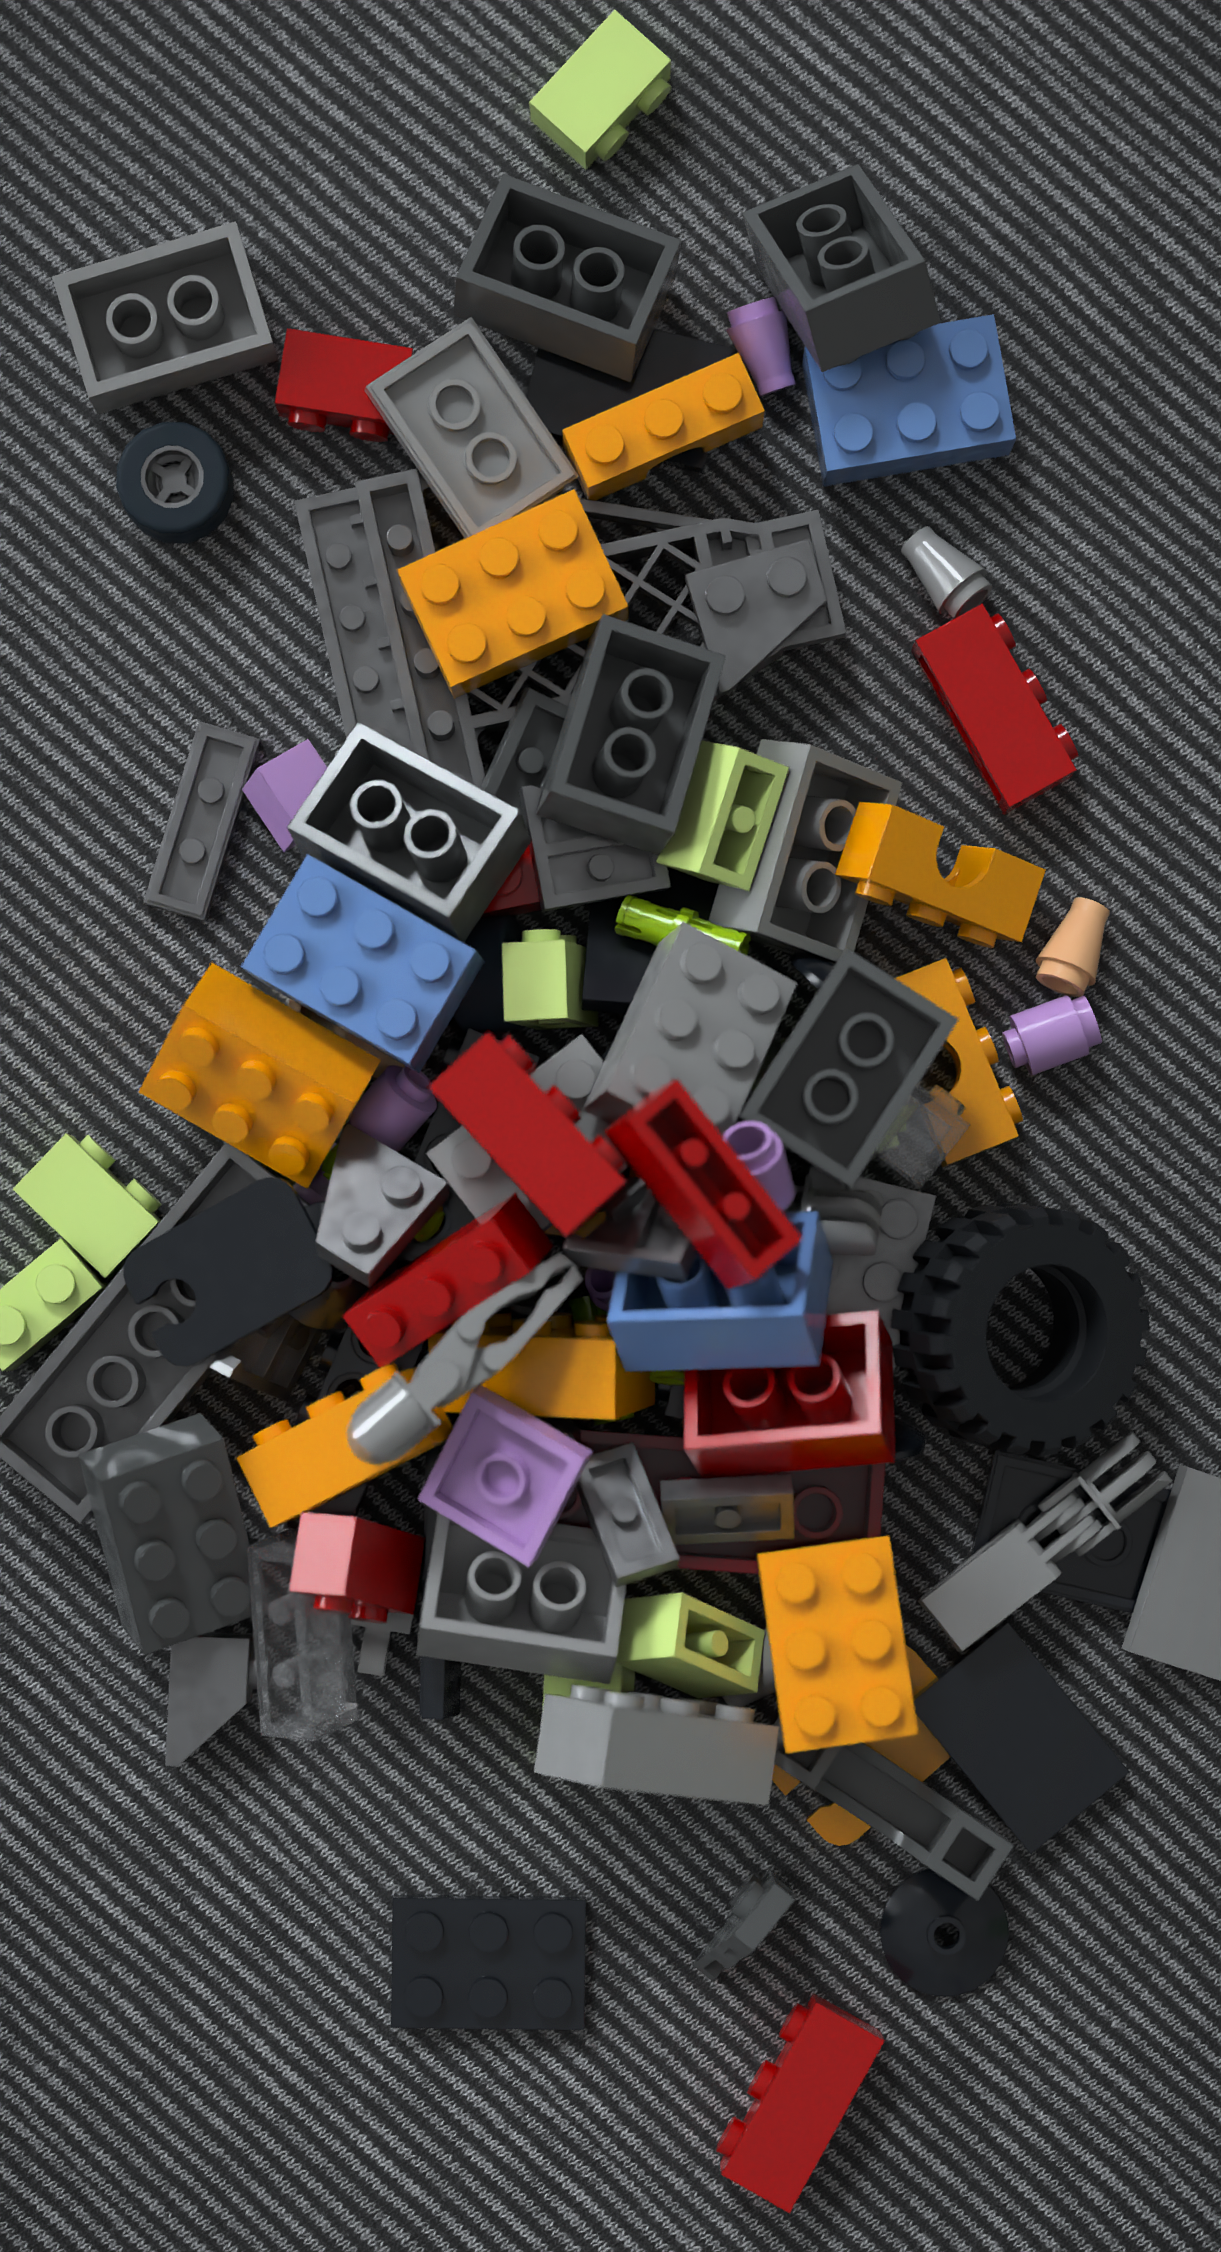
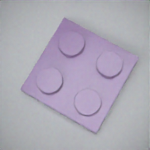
M479 1385L471 1392L417 1500L529 1567L538 1559L593 1451L483 1385Z

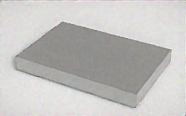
M472 317L365 387L364 391L464 538L542 504L575 482L579 477Z
M1179 1465L1121 1649L1221 1681V1478Z

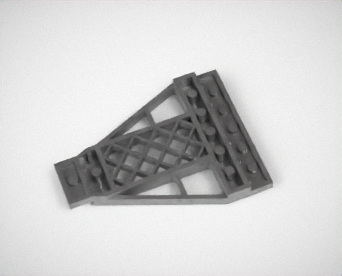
M417 468L356 481L354 488L295 500V508L346 739L356 724L360 723L480 788L485 774L479 751V740L487 733L507 729L517 707H512L528 680L554 695L555 698L552 699L569 706L580 667L566 689L563 690L534 672L541 660L516 670L521 675L502 704L479 689L472 690L455 699L453 698L404 592L397 569L435 552L424 503L425 496L434 492L421 473L417 471ZM555 494L554 496H552L551 498H549V499L546 500L545 502H547V501H549V500H551V499H553V498H556V497H558V496H560V495H556V494ZM579 498L588 518L649 527L656 531L655 533L600 545L613 574L631 585L625 595L628 606H630L640 591L669 609V612L656 630V632L661 634L666 633L677 615L699 628L695 613L683 606L689 597L687 585H685L675 601L645 582L663 553L692 572H696L809 539L826 595V604L804 625H800L774 653L759 663L738 685L782 656L783 651L845 638V624L819 510L752 523L728 518L704 519ZM693 546L696 560L679 549ZM650 556L638 576L616 564ZM702 642L700 647L705 648L704 642ZM576 644L565 648L566 651L583 660L584 649ZM716 689L713 702L721 697L718 689ZM467 694L494 711L472 716Z

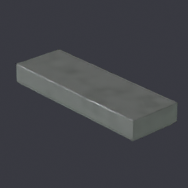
M201 721L198 722L143 901L145 905L206 923L245 797L242 789L251 777L261 745L260 739Z

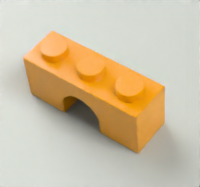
M737 353L563 429V447L571 465L579 475L578 481L586 499L596 501L646 479L650 469L672 456L698 447H702L704 453L762 428L765 410L740 354Z
M859 802L835 872L836 876L858 884L855 895L885 906H892L895 899L909 905L906 914L908 917L936 927H943L945 921L960 926L957 934L959 938L980 946L994 948L996 939L1022 942L1046 871L1045 869L996 848L961 845L955 865L950 874L944 879L939 872L936 860L937 848L944 826L893 804Z
M947 958L896 977V980L959 1019L942 1045L950 1053L955 1063L956 1078L954 1085L946 1096L919 1108L942 1168L1018 1137L1015 1124L1022 1122L1023 1116L1010 1086L1000 1089L990 1065L999 1062L998 1054L986 1027L976 1030L966 1006L975 1003V999L962 968L952 971Z

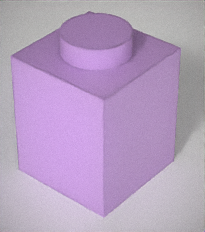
M309 739L258 767L242 789L283 852L296 846L287 826L327 769V766Z

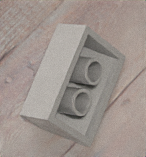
M438 1512L416 1655L610 1684L617 1658L626 1585L615 1588L593 1529L556 1523L538 1559L528 1567Z

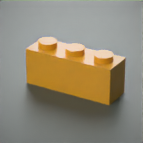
M395 1363L384 1366L361 1378L360 1382L364 1391L345 1400L341 1391L336 1392L306 1407L311 1419L293 1428L288 1419L252 1436L257 1447L236 1458L270 1528L301 1517V1513H309L448 1440L453 1428L443 1407H436L431 1411L441 1423L405 1455L393 1462H386L381 1465L365 1463L353 1454L348 1444L347 1428L352 1414L359 1405L396 1372L409 1384L417 1367L399 1372Z

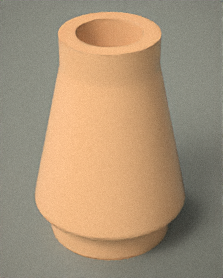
M1082 897L1074 898L1069 912L1036 958V963L1039 966L1036 979L1047 988L1072 997L1083 996L1087 986L1094 985L1096 982L1104 928L1110 911L1096 901Z

